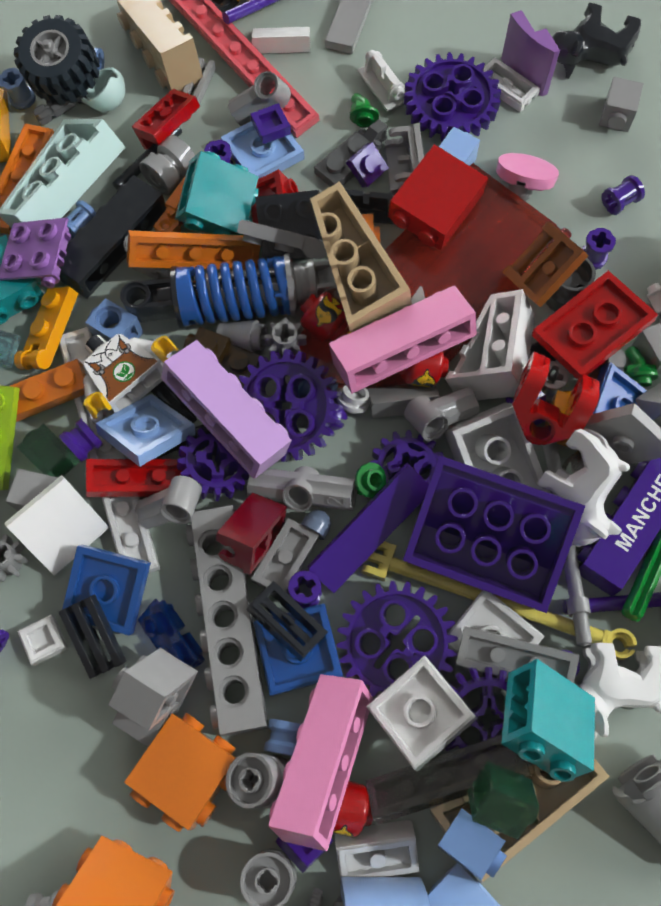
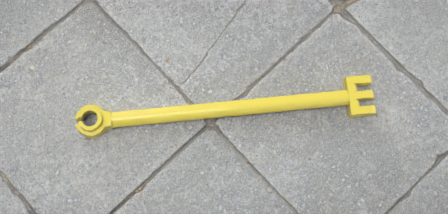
M386 541L377 548V550L383 551V555L373 552L367 559L372 563L378 564V568L363 565L361 570L363 574L384 582L388 571H392L471 600H475L482 591L479 588L395 558L394 554L397 545ZM495 595L522 618L575 636L572 619L549 611L544 613ZM590 626L593 643H612L614 639L620 640L623 643L624 648H626L622 652L615 650L617 660H624L634 654L635 650L627 649L637 646L636 638L629 630L617 628L613 631H603Z

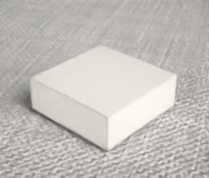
M52 614L17 631L28 660L33 666L68 649L58 622Z

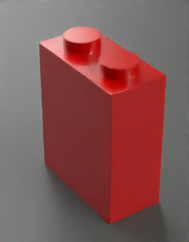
M434 144L390 200L388 217L397 227L407 229L417 235L425 245L434 246L441 251L482 197L488 177Z

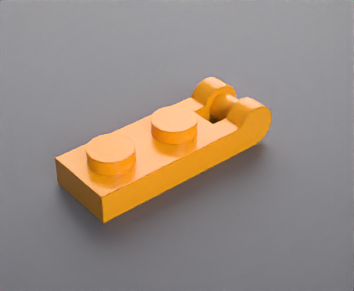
M70 286L47 288L46 293L41 299V306L37 316L30 326V333L23 350L16 352L14 355V364L18 369H47L52 364L79 294Z

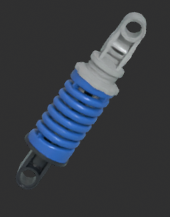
M289 253L284 254V256L267 258V260L259 258L257 260V269L252 259L245 261V270H243L240 261H234L232 263L233 271L231 272L227 262L220 264V273H217V266L215 264H209L207 266V274H205L202 265H197L195 270L194 266H171L170 278L131 281L124 285L120 292V299L125 309L137 316L139 323L176 318L180 329H186L190 325H203L205 321L209 324H214L218 319L221 322H228L230 318L234 321H240L244 316L245 319L249 320L253 319L255 314L258 318H265L268 314V308L273 317L279 314L296 316L298 305L304 304L312 293L318 298L323 292H329L341 301L338 291L335 292L337 286L334 282V276L328 259L316 262L313 259H308L305 263L293 264ZM191 276H195V281L191 280ZM145 299L142 303L133 305L137 300Z

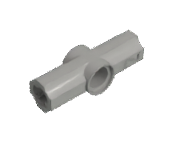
M301 466L296 468L294 472L268 468L255 479L249 474L247 493L250 495L253 492L273 501L284 502L287 507L295 511H305L311 506L353 511L357 487L355 479L320 475L312 467Z

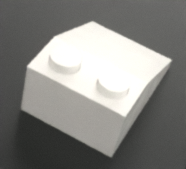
M502 403L475 416L449 425L445 436L455 461L550 493V490L541 489L536 485L543 475V471L533 444L524 436L512 403Z

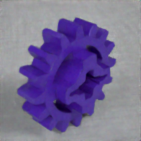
M200 428L197 431V439L190 435L186 437V446H180L178 456L180 459H177V469L182 471L180 473L181 476L193 478L201 485L200 499L204 500L208 493L213 494L215 502L219 501L221 493H225L231 499L234 495V488L241 492L244 490L246 484L244 480L249 479V473L211 432L206 434ZM213 455L215 456V461L217 462V466L219 467L218 472H216V466L214 465V462L212 460ZM234 475L230 479L224 481V479L227 476Z
M407 430L405 437L400 438L399 434L394 431L391 442L382 438L380 440L381 449H373L372 457L375 460L370 462L382 467L386 475V483L401 469V465L406 463L419 475L426 473L430 469V475L426 479L430 483L439 455L443 456L444 454L443 452L434 453L436 442L430 441L426 444L423 442L424 438L420 434L417 439L412 438L411 430ZM393 452V461L387 462V466H384L386 458Z

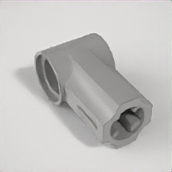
M265 71L257 76L253 86L229 100L228 108L236 122L242 126L251 121L250 113L278 103L281 108H284L290 100L291 91L288 85L271 71Z
M466 387L432 401L427 396H418L408 403L404 415L426 441H434L447 431L449 425L477 415L479 413V404L475 393L469 387Z
M181 475L175 476L167 489L138 501L134 510L138 516V523L146 529L158 527L168 522L187 524L191 521L201 495V485L193 478Z

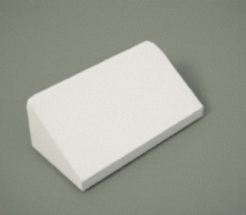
M310 27L253 28L252 45L261 54L310 52Z
M411 820L365 826L356 837H347L334 833L340 882L341 877H389L420 872L416 837Z

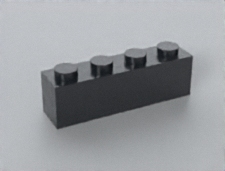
M134 175L126 184L121 185L117 193L106 205L98 209L96 215L84 227L80 228L75 237L67 244V254L63 258L64 265L59 267L61 269L60 281L88 299L127 257L124 249V240L128 235V230L151 231L154 228L153 226L166 210L163 194Z

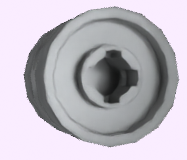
M169 135L158 145L157 154L151 152L139 164L140 171L148 183L164 195H168L179 185L180 177L184 178L186 176L189 161L195 156L191 148L175 135Z
M244 753L238 756L230 764L226 774V788L229 797L242 808H271L272 803L278 798L284 781L283 772L288 760L279 755Z
M271 848L259 852L246 863L241 873V892L246 902L250 906H283L287 903L296 886V866L282 850Z

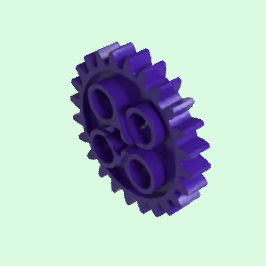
M448 52L447 59L443 60L439 54H436L434 63L426 58L424 67L417 64L415 73H409L408 82L405 83L403 104L406 105V115H411V124L420 122L421 132L428 128L430 130L429 138L438 133L442 142L453 127L463 132H472L477 137L480 135L481 128L488 130L490 121H495L499 110L501 89H497L499 80L492 79L493 71L484 72V62L476 66L474 65L475 57L464 61L463 53H460L457 59H453L451 52Z
M288 349L284 350L282 357L279 352L271 351V361L266 357L259 356L260 367L249 364L247 367L251 376L240 375L239 379L245 384L243 389L249 396L261 402L267 415L271 413L276 423L281 424L285 429L287 428L289 438L292 441L285 456L281 458V462L289 461L291 454L295 461L302 460L303 450L308 456L315 455L313 445L324 448L327 445L322 438L323 435H335L333 430L329 428L330 423L337 424L341 422L340 419L333 416V411L341 410L343 406L335 404L333 399L339 397L342 393L330 388L337 379L334 377L325 378L324 376L329 368L322 365L316 369L318 359L310 357L306 361V353L298 351L295 358L293 352ZM287 375L290 376L288 384L285 381ZM273 379L277 388L274 395L269 397L266 394L265 388L266 384ZM303 380H307L310 384V391L306 397L301 398L298 394V386ZM291 402V409H282V403ZM304 414L309 420V426L302 433L297 428V420Z
M395 581L390 582L389 591L387 592L378 583L375 586V596L363 590L362 595L365 600L363 604L353 600L350 602L356 610L354 615L343 613V618L350 624L349 627L338 628L337 631L347 637L346 641L336 644V647L347 649L348 654L343 656L339 662L351 663L352 668L346 673V677L358 675L360 677L359 680H362L365 686L367 684L371 686L369 692L373 698L379 691L383 692L397 680L390 673V664L396 658H402L411 668L425 655L439 672L441 670L453 671L454 668L446 662V658L456 657L458 653L449 649L448 643L459 639L457 636L448 635L447 630L455 625V621H443L442 617L449 609L442 607L436 610L434 606L438 597L434 595L426 601L424 599L425 588L423 586L413 594L411 583L407 581L402 591H398ZM393 605H400L405 611V619L398 626L390 625L386 619V612ZM415 616H419L420 622L403 639V643L406 646L405 650L395 649L386 659L385 663L379 669L376 668L375 662L392 645V641L389 638L390 635H400ZM423 629L430 631L434 637L433 647L426 652L418 650L414 644L415 634ZM368 633L376 634L381 642L379 651L373 655L365 652L362 646V640Z

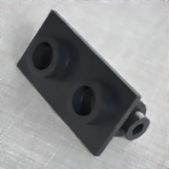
M344 187L361 214H373L374 223L394 224L388 217L390 200L394 196L392 192H370V194H365L364 191L348 190Z

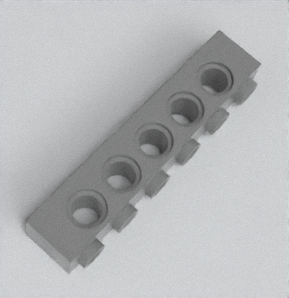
M233 505L195 511L191 518V524L186 525L187 541L189 546L194 545L196 555L195 559H190L191 573L194 581L199 580L201 594H195L196 610L198 616H204L206 629L200 631V642L203 653L209 652L210 667L205 668V680L208 691L214 690L216 704L210 706V718L213 729L219 728L220 735L224 737L269 728L252 615L246 610L250 604L246 573L243 572V569L222 560L218 554L208 555L206 553L207 547L211 543L216 542L217 531L235 512ZM223 547V549L235 554L234 550L231 547ZM223 575L229 578V583L223 590L215 591L211 589L212 581L216 577ZM226 610L234 612V620L229 626L218 627L216 625V618L221 612ZM231 646L239 648L240 656L234 664H222L221 655L226 648ZM236 683L243 684L245 687L244 698L239 703H229L226 698L228 688Z

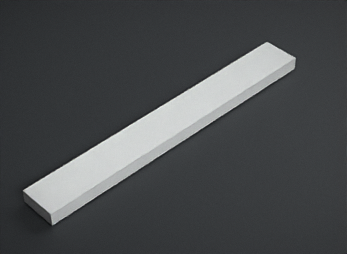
M88 327L62 335L59 345L64 363L78 359L83 364L91 356L85 349L86 342L92 337ZM85 395L75 398L79 418H82L104 444L99 449H92L89 452L90 458L129 459L97 434L96 423L114 414V411L112 409L110 411L103 409L98 412V418L94 420L84 406ZM102 497L117 554L151 562L149 573L160 570L150 531L138 523V516L134 511L138 501H140V497Z

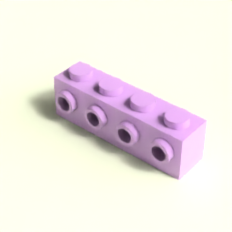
M195 340L164 361L161 379L253 479L257 478L285 456L292 441L286 429L281 424L275 423L265 413L261 402L249 396L242 388L238 378L234 374L228 373L219 364L216 355L210 349H205L198 340Z

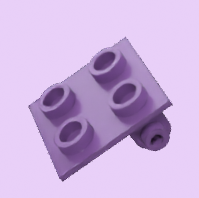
M65 217L13 223L0 266V281L40 278L41 284L48 288H53L55 284L59 283L61 271L59 267L64 265L63 258L66 257L67 244L71 239V234L67 227L69 219Z

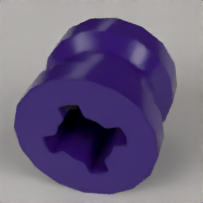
M82 418L75 423V428L70 432L64 431L59 435L81 462L88 458V453L92 449H99L104 445Z

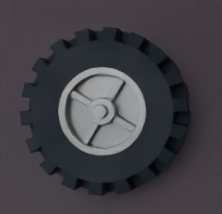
M50 15L43 16V20L39 22L37 19L32 21V26L29 28L25 27L22 30L23 36L17 37L16 44L18 47L14 48V56L16 57L14 61L21 75L36 95L41 99L45 98L49 103L53 104L56 100L59 105L66 103V100H70L71 103L76 102L77 97L80 95L85 97L88 94L86 90L88 88L93 89L96 84L93 79L99 77L100 72L97 67L100 66V63L82 27L79 24L76 25L74 20L70 18L64 20L62 15H55L52 19Z

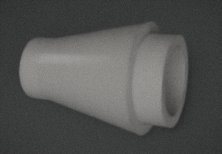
M258 320L233 323L220 322L216 331L218 334L229 337L231 344L254 353L257 350H263L266 346L264 335L268 334L265 324H260Z

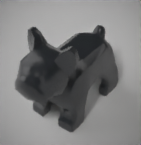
M591 2L588 3L584 12L586 18L579 23L574 31L560 30L552 37L560 49L557 62L564 65L566 71L565 78H570L575 66L582 60L608 66L620 64L625 66L628 62V54L638 39L641 19L628 15L624 21L625 28L614 32L601 22L602 6Z

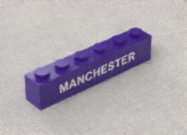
M661 458L638 462L630 474L635 480L629 488L624 485L614 498L612 503L617 505L613 514L606 513V516L622 529V532L619 535H609L606 540L600 538L593 544L583 546L577 555L578 560L581 562L579 564L581 577L610 596H614L624 588L661 529Z

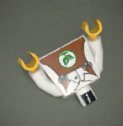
M116 334L106 342L100 335H95L86 342L85 349L91 356L83 363L88 372L83 379L85 393L83 403L93 419H97L98 412L103 409H108V411L112 409L116 413L139 401L163 381L161 379L163 367L158 359L164 363L168 359L166 357L167 354L178 350L167 336H161L155 341L136 337L128 339L122 334Z

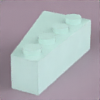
M64 119L0 207V218L11 228L13 223L62 218L126 147L103 119Z

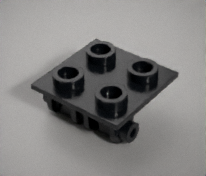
M319 190L255 197L258 223L323 241L310 198L320 193ZM264 239L262 241V256L266 260L267 258L284 256V254L289 253L274 249L275 242ZM294 248V252L289 253L291 259L307 258L299 248Z

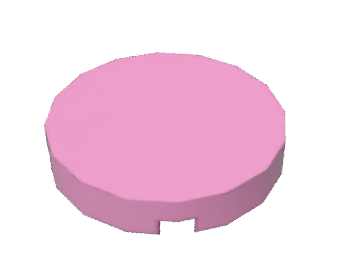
M521 153L501 155L496 167V173L502 180L511 185H516L517 181L525 183L524 188L528 190L543 191L554 187L559 176V171L553 164L538 157Z

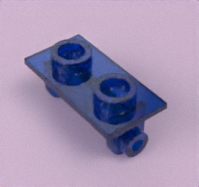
M154 599L138 618V622L145 634L150 638L157 650L162 648L190 667L192 666V668L201 665L205 661L202 655V648H200L190 632L183 635L180 634L179 631L185 627V624L174 610V606L167 604L165 600L159 602L157 599Z

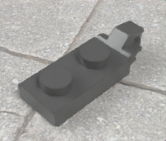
M379 119L370 125L367 131L362 128L355 132L314 166V173L330 187L339 181L344 186L354 177L346 161L365 144L373 142L379 151L382 148V142L387 139L388 126Z

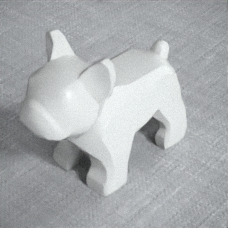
M587 428L585 430H575L566 442V445L571 449L580 451L585 467L573 474L562 468L558 469L556 473L550 470L545 471L536 485L541 489L551 490L556 496L585 505L572 542L573 546L581 547L592 544L600 538L606 540L609 535H619L622 532V529L606 516L604 502L608 493L622 475V472H627L630 466L619 459L615 451L609 446L607 440L596 431Z
M613 643L591 644V648L583 649V656L589 665L582 684L578 687L595 697V739L598 734L601 737H608V716L613 709L619 707L653 708L656 712L661 713V646H645L644 651L634 652V658L639 664L636 672L618 666Z

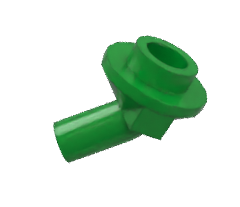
M355 93L351 98L350 120L359 127L367 128L379 120V112L370 105L367 98L359 93Z
M630 346L626 349L625 355L632 365L624 367V373L643 388L651 386L652 381L659 377L656 365L646 364L645 358L637 347Z
M368 462L359 467L355 475L357 494L363 495L366 498H373L384 487L386 475L380 465Z

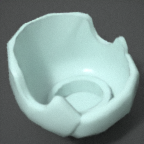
M107 67L99 70V77L93 79L96 83L93 89L88 88L86 90L88 92L86 95L87 99L84 97L81 99L85 104L100 112L115 110L122 103L125 96V82L122 74L113 67Z

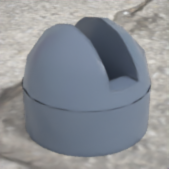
M314 510L304 517L301 525L319 534V539L324 540L330 531L331 521L326 512Z

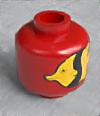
M323 292L318 298L312 293L300 307V310L304 312L300 319L301 326L320 342H325L329 339L335 341L348 326L342 303L329 292Z
M442 351L397 372V374L401 375L402 380L406 384L433 387L439 382L441 377L447 375L449 360L447 357H444V352Z
M353 781L348 782L333 833L347 837H356L365 826L372 824L375 815V802L370 801L369 790L365 785Z

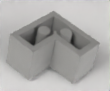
M159 648L147 657L145 655L141 656L132 667H124L113 681L112 688L115 692L108 705L118 712L112 724L149 747L172 713L177 715L198 671L162 648Z

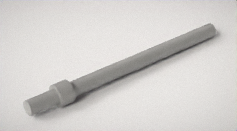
M557 442L543 445L547 470L556 473L561 468ZM571 545L564 564L569 594L566 605L568 616L573 618L577 645L587 646L593 644L588 620L591 609L589 598L584 597L576 547Z

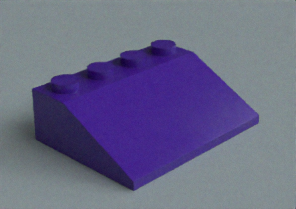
M439 455L403 561L547 613L585 505Z

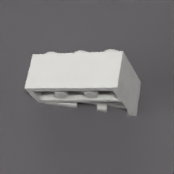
M523 289L490 295L476 321V336L472 337L468 345H463L459 352L461 359L454 371H449L445 378L453 392L469 387L475 393L476 400L515 396L521 375L530 357L535 314Z

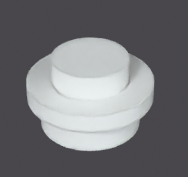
M346 385L340 390L342 394L336 400L339 405L343 406L346 412L356 414L368 410L370 400L369 392L366 388L351 394Z

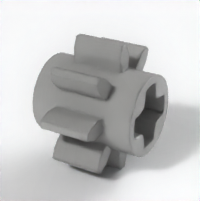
M284 318L283 321L277 324L271 322L272 334L264 335L265 344L270 346V354L271 351L279 352L281 357L285 349L291 350L295 356L298 351H301L299 346L307 345L306 335L301 334V323L299 322L294 325L288 322L287 318Z
M3 534L0 540L1 582H4L6 575L14 574L19 577V570L22 564L29 561L20 553L24 550L25 545L20 541L13 543L12 538L7 534Z

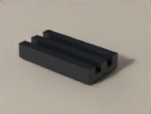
M274 581L246 609L300 662L328 633ZM272 595L314 636L310 638L295 624V621L286 612H283L268 597ZM270 614H272L289 632H287ZM291 634H293L304 646H302Z
M95 594L58 612L90 679L126 662L125 656ZM87 606L112 660L108 661L99 642L100 638L95 628L92 627L84 607Z

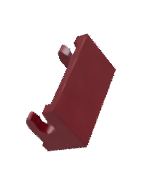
M252 492L217 531L216 541L224 546L231 547L235 552L233 554L228 550L222 549L218 554L219 557L225 562L243 569L244 573L250 575L265 557L284 526L287 506Z

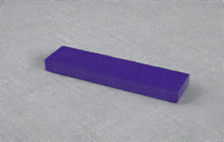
M406 463L307 566L308 570L316 574L320 581L330 591L335 593L424 500L429 483Z

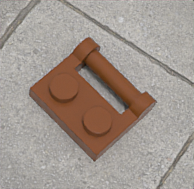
M548 220L541 227L543 231L511 266L508 264L502 271L520 290L523 289L524 293L540 308L589 256ZM553 239L554 241L548 246V248L539 256V258H538V259L529 267V269L521 276L522 272L531 264V262L541 253V251H542V250L550 243V241Z

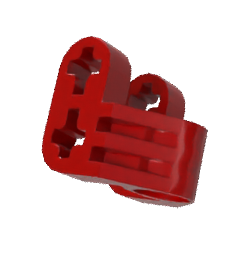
M534 351L523 370L512 405L526 439L535 445H547L569 439L575 430L584 429L597 406L600 395V382L582 374L570 394L566 412L561 413L559 407L537 399L547 379L551 359ZM542 419L546 420L550 425L538 427L533 421Z

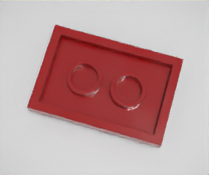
M608 270L533 329L532 337L578 380L582 374L588 376L655 322L658 314Z

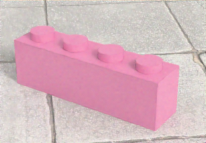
M454 285L330 342L329 347L333 364L351 394L476 336V312Z
M320 674L316 688L310 693L309 708L304 723L298 728L296 735L297 743L292 758L285 765L283 772L284 781L278 798L272 803L269 813L270 821L268 827L284 842L328 851L370 712L366 706L374 699L362 680Z

